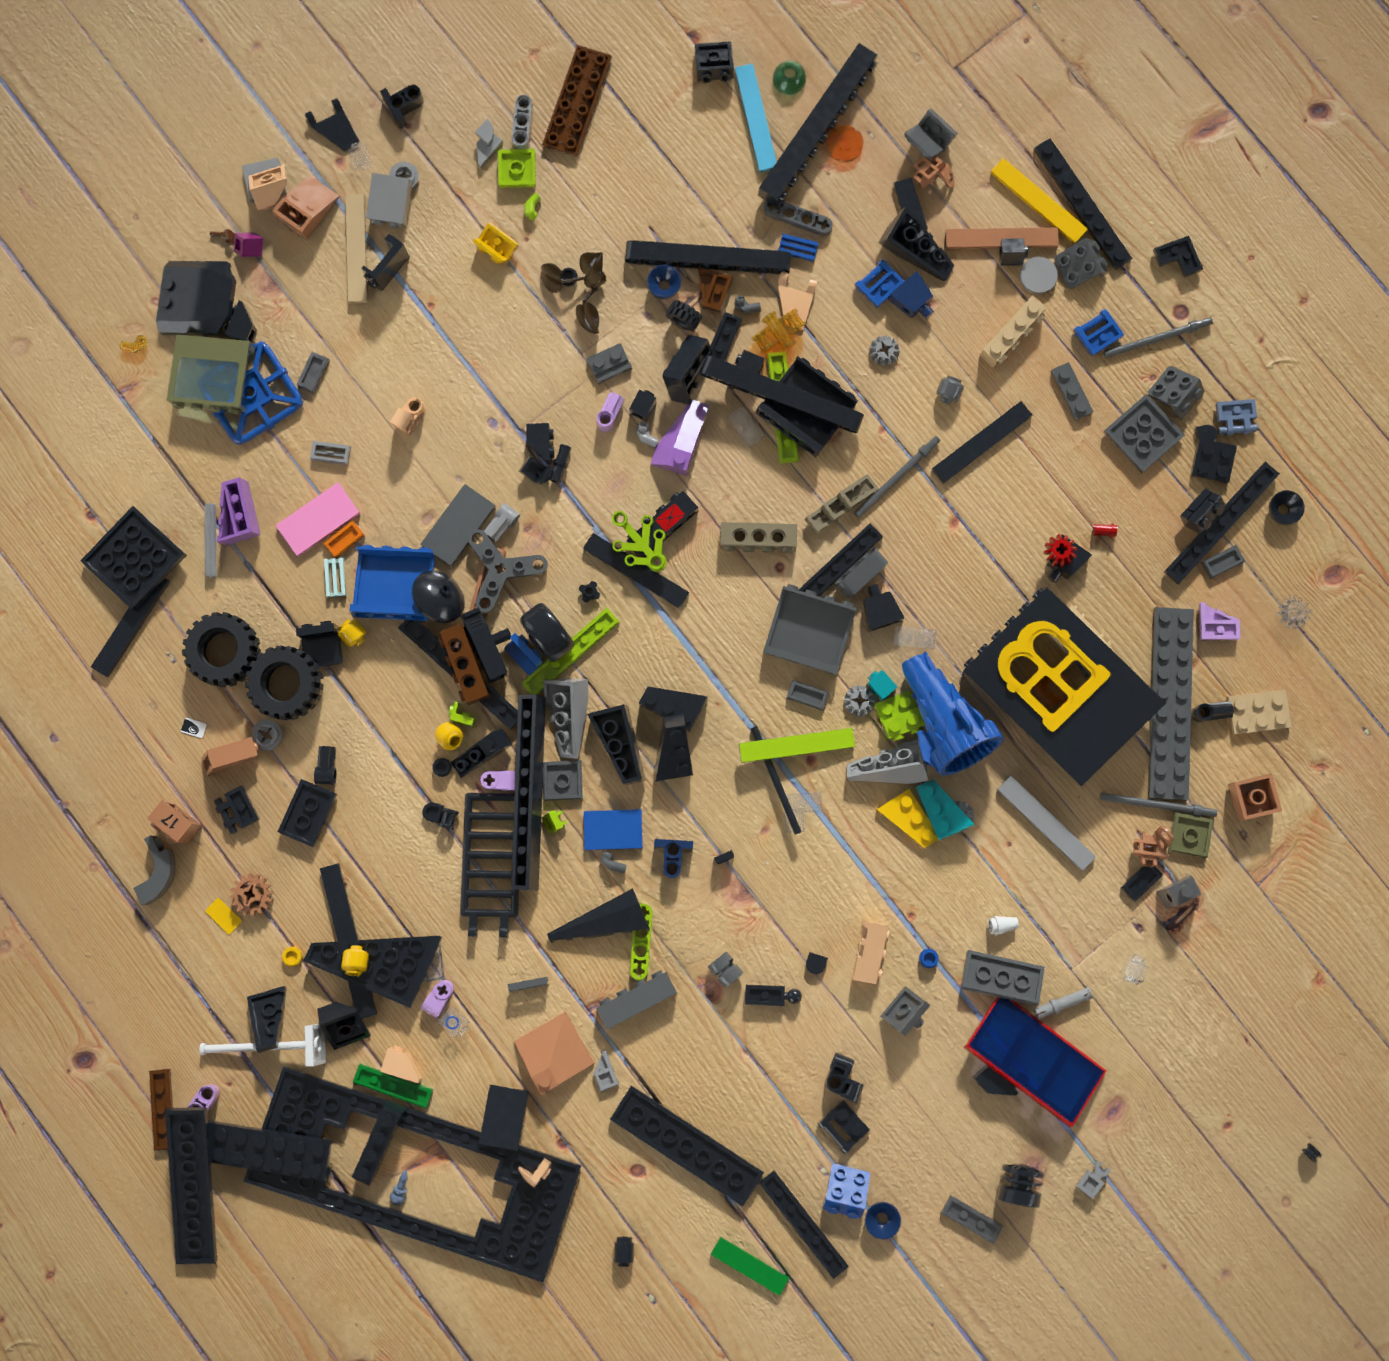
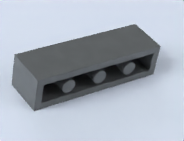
M660 970L651 975V980L645 982L643 979L633 984L635 988L630 991L627 988L616 993L617 997L613 1000H610L608 997L598 1002L600 1006L596 1009L606 1029L676 994L677 991L667 971L662 973Z

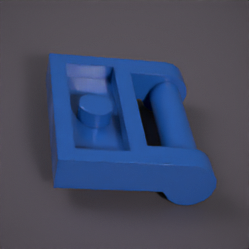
M883 259L877 263L878 266L867 276L854 284L856 289L862 292L876 308L889 298L890 293L905 282ZM884 271L886 274L868 289L866 285Z
M1106 309L1099 312L1098 316L1081 327L1077 326L1073 329L1075 336L1080 339L1092 357L1124 336V333ZM1102 321L1107 323L1091 335L1087 336L1085 332Z

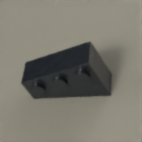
M688 334L668 367L663 371L662 377L671 401L691 405L693 400L690 397L693 389H697L699 386L697 380L705 358L712 354L708 339Z
M680 714L664 717L656 764L654 766L655 782L693 776L684 716Z

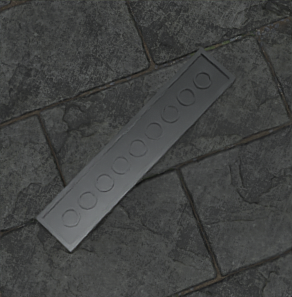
M1154 608L1151 688L1166 704L1150 720L1148 798L1189 800L1194 609Z

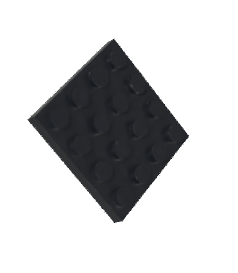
M132 506L80 561L125 604L135 611L187 555L137 508Z

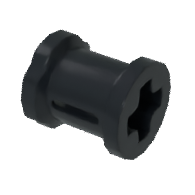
M443 807L442 810L444 812L441 822L437 826L454 830L453 825L459 812Z

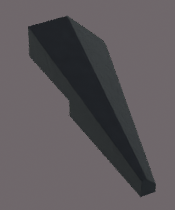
M632 888L549 932L547 936L550 942L553 943L554 940L566 939L569 941L578 937H583L584 939L610 936L619 932L648 931L650 928Z

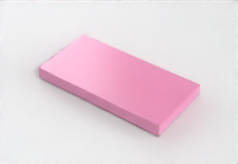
M336 483L278 523L276 527L299 557L358 516L360 512L341 485Z

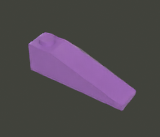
M693 400L691 405L685 407L656 446L650 465L687 476L709 405Z

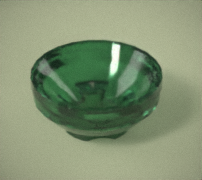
M794 61L780 63L773 74L775 88L786 95L800 92L806 83L804 68ZM792 69L795 71V76L788 78L785 76V71Z

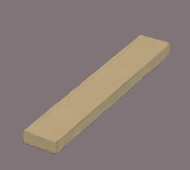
M347 194L345 195L348 302L349 304L368 303L367 280L363 277L364 273L361 269L363 266L367 267L365 195Z

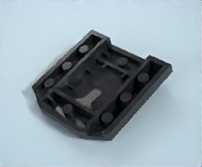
M168 261L163 268L156 317L158 332L162 335L221 336L223 333L221 329L225 323H229L232 317L236 279L232 275L231 264L227 261Z

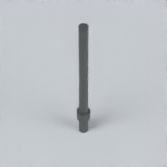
M1211 317L1200 321L1194 320L1188 322L1187 325L1103 351L1105 358H1109L1187 332L1193 333L1199 331L1200 328L1212 325L1213 320Z
M935 436L926 445L923 444L918 449V453L865 501L854 514L860 518L923 457L926 458L941 440Z
M1100 793V800L1191 813L1192 816L1201 817V815L1217 817L1218 812L1217 809L1204 808L1202 805L1197 804L1190 806Z

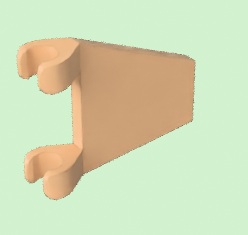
M781 272L778 289L785 326L803 331L817 281L810 280L807 292L786 287L788 273Z

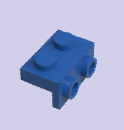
M515 632L510 637L512 641L504 647V650L527 675H531L543 664L540 660L542 655L535 648L531 650L527 645L530 642L522 634L518 636Z

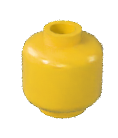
M347 619L338 628V637L348 647L354 645L358 647L366 640L363 637L366 634V629L356 619Z
M445 722L436 729L435 740L444 749L454 750L461 745L463 732L455 724Z
M351 946L350 949L345 950L341 965L342 970L346 971L345 974L360 976L361 973L367 970L368 953L362 950L361 946Z

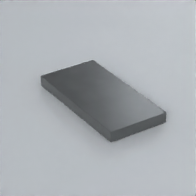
M464 484L420 545L433 550L435 556L452 567L469 544V533L474 529L481 528L496 505Z
M967 950L961 989L1038 1006L1045 967Z

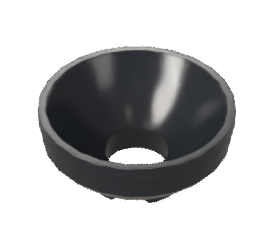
M1283 490L1272 497L1268 508L1270 516L1275 522L1281 525H1291L1302 518L1305 505L1303 499L1297 493ZM1280 505L1288 507L1287 515L1279 513L1278 508Z

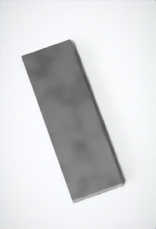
M952 1195L949 1196L941 1210L942 1214L993 1244L1003 1228L998 1222Z

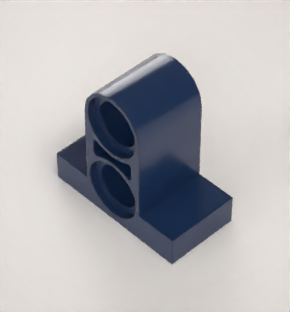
M654 839V847L664 848L663 871L667 877L676 878L681 872L682 849L693 850V841ZM670 845H677L679 848L678 854L670 855L668 847ZM670 864H675L678 867V871L674 875L667 873V867Z

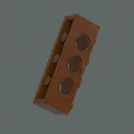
M458 624L440 631L441 637L439 641L442 649L446 648L448 655L445 657L448 665L453 666L455 673H452L455 684L459 683L461 691L458 692L462 702L466 701L468 705L490 698L464 626ZM455 643L461 644V649L458 652L452 651V646ZM461 661L468 662V667L464 670H460L458 667ZM474 679L475 684L467 688L465 686L466 680Z

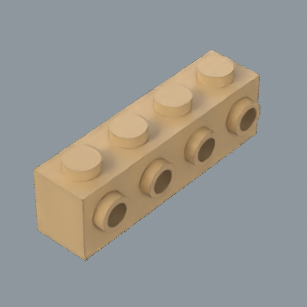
M1032 295L983 348L980 357L993 368L998 363L1002 364L1008 357L1007 353L1010 350L1014 351L1021 343L1019 340L1031 333L1033 330L1032 326L1035 323L1039 324L1046 316L1044 312L1047 307Z

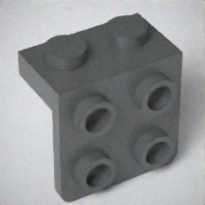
M929 109L919 124L907 130L904 136L911 145L920 150L924 157L932 159L948 148L958 132L933 109Z
M1085 238L1055 256L1054 260L1069 289H1074L1096 275L1103 277L1108 274L1106 269L1108 264L1103 257L1101 258L1098 252L1100 248L1096 241Z
M1169 366L1148 391L1150 397L1171 406L1175 417L1181 420L1191 411L1193 405L1202 398L1205 392L1199 378L1173 366Z

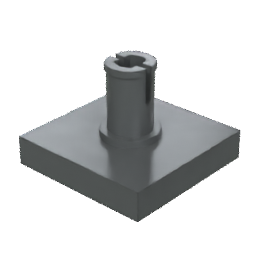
M905 986L882 1013L881 1017L906 1036L913 1026L920 1028L924 1024L921 1016L930 1005Z

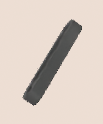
M768 201L764 202L763 210L768 217L821 236H826L832 231L833 223L826 216L787 202H780L775 209L770 211L769 207L772 204ZM780 207H783L781 210V215L778 214ZM792 210L795 215L792 218H787L784 212ZM804 216H809L812 222L804 224L801 219ZM815 219H817L816 227H813ZM826 223L827 227L824 230L821 229V225Z

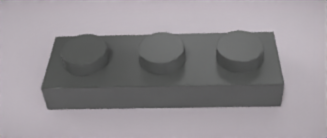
M1067 362L1052 369L1051 373L1074 420L1077 421L1092 414V407L1070 363Z

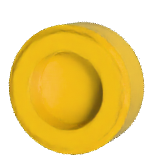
M288 947L282 954V960L287 966H297L303 959L302 951L297 947Z

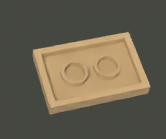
M1286 689L1226 697L1227 701H1231L1234 709L1233 718H1230L1232 735L1292 728Z

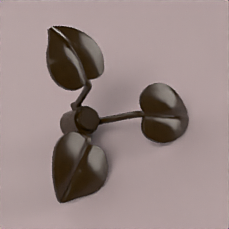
M586 252L580 256V269L586 275L583 277L563 280L561 279L562 271L557 265L553 263L543 264L541 266V275L544 285L550 292H560L562 289L561 283L584 280L587 288L592 289L582 300V304L576 306V317L579 324L585 330L598 334V310L587 300L594 292L598 291V286L606 283V275L602 271L603 253Z

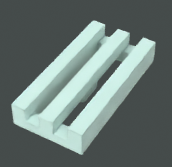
M344 558L324 559L326 597L347 596ZM336 563H339L341 592H338ZM329 564H332L333 590H334V593H331L330 565H329Z

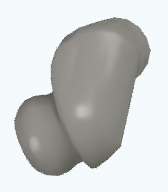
M639 423L636 429L639 440L656 448L659 439L650 436L647 423Z

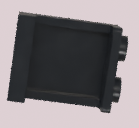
M390 233L385 238L390 250L375 269L371 271L365 266L361 268L364 273L363 277L368 280L367 284L373 289L378 288L381 291L385 289L410 258L405 245Z

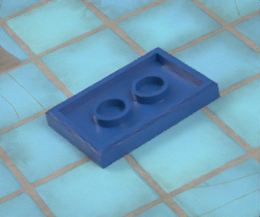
M642 809L584 811L585 850L643 848Z

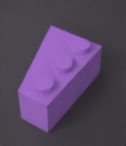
M240 477L222 482L220 497L221 516L218 520L220 528L217 543L227 546L260 536L249 482Z

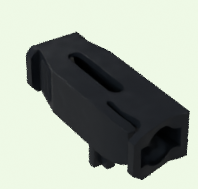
M479 607L462 614L460 619L489 684L507 677L508 671L496 645L510 640L511 633L509 629L506 628L491 635Z

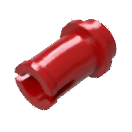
M1094 523L1093 536L1116 537L1117 525H1114V523H1111V525Z

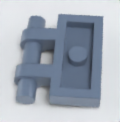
M1255 399L1225 401L1215 404L1217 422H1225V427L1218 428L1219 435L1233 436L1235 433L1246 435L1258 431L1257 424L1250 425V420L1257 418ZM1242 420L1241 426H1233V421Z

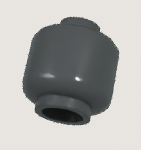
M949 375L947 378H942L936 394L941 397L940 401L949 405L951 402H958L964 390V385L961 384L962 380Z

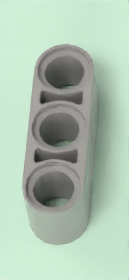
M520 95L515 101L512 142L515 149L530 148L534 110L532 100L528 95ZM524 104L529 105L527 108H521ZM521 122H526V123H527V124L524 125V126H519V124H520ZM520 139L525 140L522 144L517 143Z

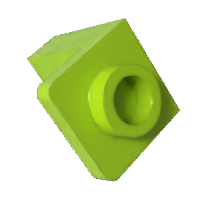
M455 701L454 706L451 705L448 712L450 720L454 723L474 728L476 720L472 718V714L466 712L459 714L461 704Z

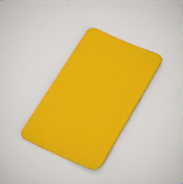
M217 898L205 910L227 934H231L242 922L220 898Z

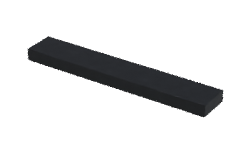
M1020 401L934 466L932 471L943 484L1030 419L1033 416L1032 413Z
M869 523L798 591L806 592V590L816 592L818 597L822 595L883 538L881 533Z
M592 533L583 547V550L678 609H680L689 595L687 590L658 572L651 570L646 565L628 566L625 563V557L628 554L624 551H615L611 543L595 533ZM630 557L628 559V563L632 564L634 562V558Z
M165 578L135 611L130 607L128 608L91 665V668L106 677L110 676L171 581Z
M775 1170L759 1181L761 1187L833 1279L849 1267Z

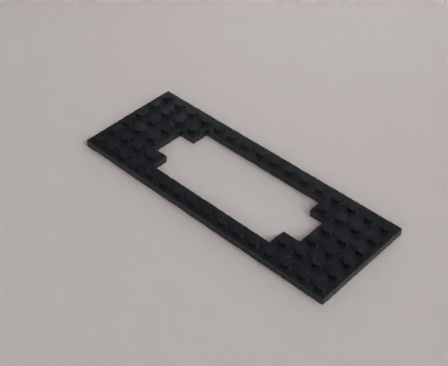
M283 1066L262 1129L322 1138L326 1124L346 1129L351 1111L378 1119L382 1107L388 1100ZM400 1105L406 1108L399 1123V1127L500 1160L493 1180L512 1186L500 1223L481 1217L475 1236L327 1187L326 1185L332 1170L331 1166H328L327 1179L325 1181L247 1169L243 1182L544 1283L582 1165L520 1144L518 1151L479 1145L481 1131ZM545 1158L551 1162L548 1167L551 1171L545 1179L540 1178L535 1187H533L523 1178L518 1168L520 1166L534 1174Z

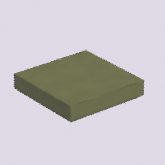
M1175 812L1171 827L1174 841L1168 846V851L1208 858L1214 820Z

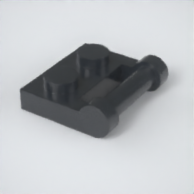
M844 1100L838 1103L817 1124L821 1129L824 1128L841 1147L840 1150L843 1154H846L870 1131ZM834 1119L851 1138L848 1142L831 1126L830 1120Z

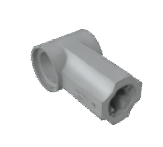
M504 503L497 510L495 518L484 532L491 540L497 543L506 530L518 521L520 514Z

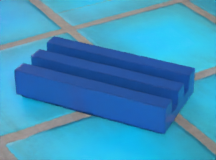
M782 234L778 251H787L791 253V257L814 262L819 242ZM783 246L789 247V248H793V249L799 250V251L809 252V253H812V255H807V254H803V253H799V252H795V251L783 249Z

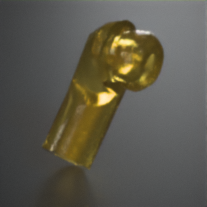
M138 335L133 343L121 341L120 350L138 353L147 346L148 341L144 335Z

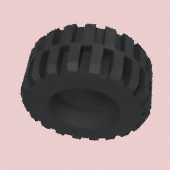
M213 612L211 616L206 614L201 617L202 620L200 622L197 620L193 622L194 628L192 630L188 628L186 632L188 638L183 639L182 643L185 645V649L182 650V656L186 657L184 663L190 668L189 671L192 675L209 685L226 687V685L232 687L237 685L238 681L244 682L247 680L245 677L246 672L251 671L252 668L250 663L252 660L256 661V656L261 652V649L258 648L260 641L255 636L257 634L255 630L241 618L226 612L222 614ZM230 633L237 640L238 648L235 658L226 666H212L206 658V648L209 641L217 634Z
M282 645L276 646V648L270 647L265 649V653L260 652L256 656L258 659L256 661L252 660L250 663L251 671L246 672V676L249 677L248 682H245V688L249 689V692L246 694L248 699H252L251 704L254 708L259 709V712L263 715L280 720L298 719V716L308 714L309 709L313 710L316 706L314 704L315 701L320 700L322 696L319 695V692L323 690L324 685L321 684L323 675L318 670L320 668L318 663L313 661L314 658L302 650ZM283 665L294 667L300 676V686L297 693L287 701L275 699L269 689V680L272 673Z

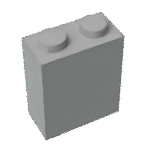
M372 173L366 215L367 219L372 220L371 224L382 225L385 222L390 223L389 226L394 228H401V225L407 226L412 180Z

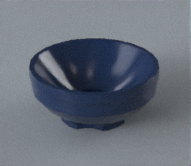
M659 265L650 271L647 285L655 297L669 299L678 293L681 287V277L674 267ZM668 281L670 287L667 290H662L659 287L660 282Z
M877 1202L867 1210L865 1226L873 1237L889 1239L899 1231L901 1216L897 1208L892 1204ZM879 1213L887 1215L888 1220L885 1224L877 1223L876 1216Z

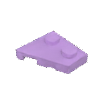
M1204 602L1199 603L1200 640L1240 639L1239 619L1228 616L1218 609L1215 610Z

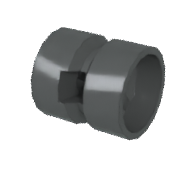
M727 951L707 966L713 975H718V981L723 988L729 986L744 973L737 964H733V958Z

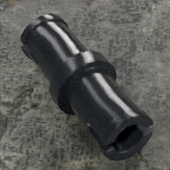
M560 444L557 457L553 460L554 467L549 478L553 483H561L564 469L568 466L567 460L572 449L568 445Z

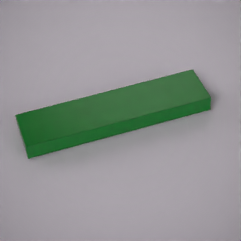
M359 1064L352 1083L423 1108L428 1107L434 1089L380 1072L381 1070Z
M721 1236L710 1253L713 1257L779 1296L789 1280L787 1275Z

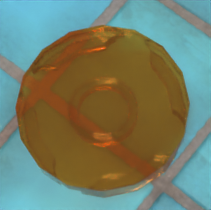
M841 125L834 128L829 134L826 148L834 160L848 163L860 156L863 150V138L861 133L854 129V127Z
M1063 671L1060 677L1070 686V680ZM1044 676L1031 688L1037 700L1047 705L1057 704L1067 697V694L1048 676Z

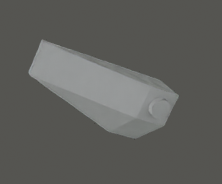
M588 679L544 680V697H546V705H549L552 715L549 716L550 721L554 722L555 738L560 756L577 759L588 704Z
M918 739L900 742L897 744L898 747L891 750L883 749L880 751L881 754L874 757L866 756L847 764V779L853 781L911 784L928 781V768L922 759Z

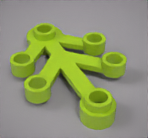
M616 511L612 515V522L618 527H623L635 543H624L616 540L613 543V549L617 552H622L623 550L642 551L648 557L640 558L634 555H627L625 563L628 566L648 565L655 572L664 570L667 565V559L662 554L663 540L666 537L665 532L661 529L654 532L653 536L656 541L653 552L649 547L650 528L654 522L653 518L649 515L642 517L641 523L643 528L641 538L629 524L627 514L623 511ZM619 516L624 517V521L622 523L618 522ZM645 518H650L649 524L644 523ZM658 532L663 533V537L661 539H658L656 537ZM617 543L622 544V548L619 550L616 549ZM630 557L634 558V562L632 564L628 563V559ZM656 559L661 560V564L659 566H656L654 564V561Z

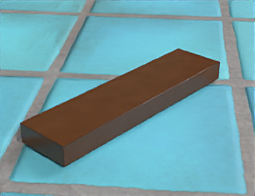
M171 1068L149 1071L154 1151L168 1149L165 1110L173 1108Z

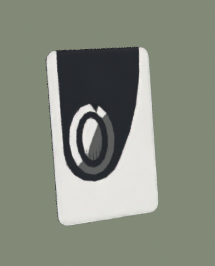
M185 718L181 732L202 738L207 724Z

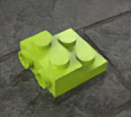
M910 690L874 704L888 740L898 741L905 738L904 734L911 732L912 735L916 734L918 731H922L921 727L925 726Z

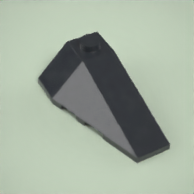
M903 208L886 228L878 243L898 257L945 282L955 265L944 250L939 248L933 240L932 234L927 232L922 225L921 219L908 209Z

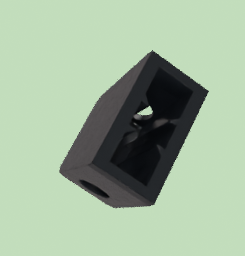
M1074 542L1071 547H1077V550L1073 552L1076 555L1075 559H1071V563L1069 565L1065 563L1063 567H1060L1059 563L1052 566V559L1048 561L1046 565L1052 570L1047 578L1054 583H1057L1061 576L1069 579L1092 554ZM1059 547V548L1057 549V552L1060 551L1059 554H1062V553L1064 552V550H1063V549L1060 550L1061 547Z
M878 584L868 587L870 598L864 599L863 602L868 632L904 620V615L890 591L881 593Z

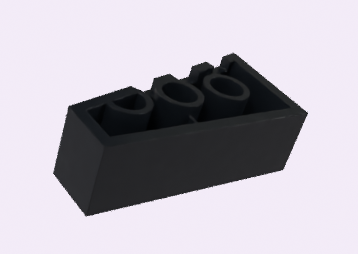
M623 704L587 714L623 784L631 785L646 781L628 706Z

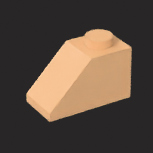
M394 1045L393 1048L387 1049L380 1072L415 1083L421 1082L422 1077L410 1053L405 1052L404 1047Z

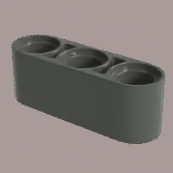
M874 547L844 573L835 584L847 598H850L887 565L888 561Z

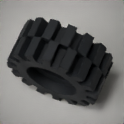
M674 300L666 312L667 318L671 319L670 321L691 332L696 330L702 319V315L695 311V308H691L690 305H686L685 302H680L679 300Z

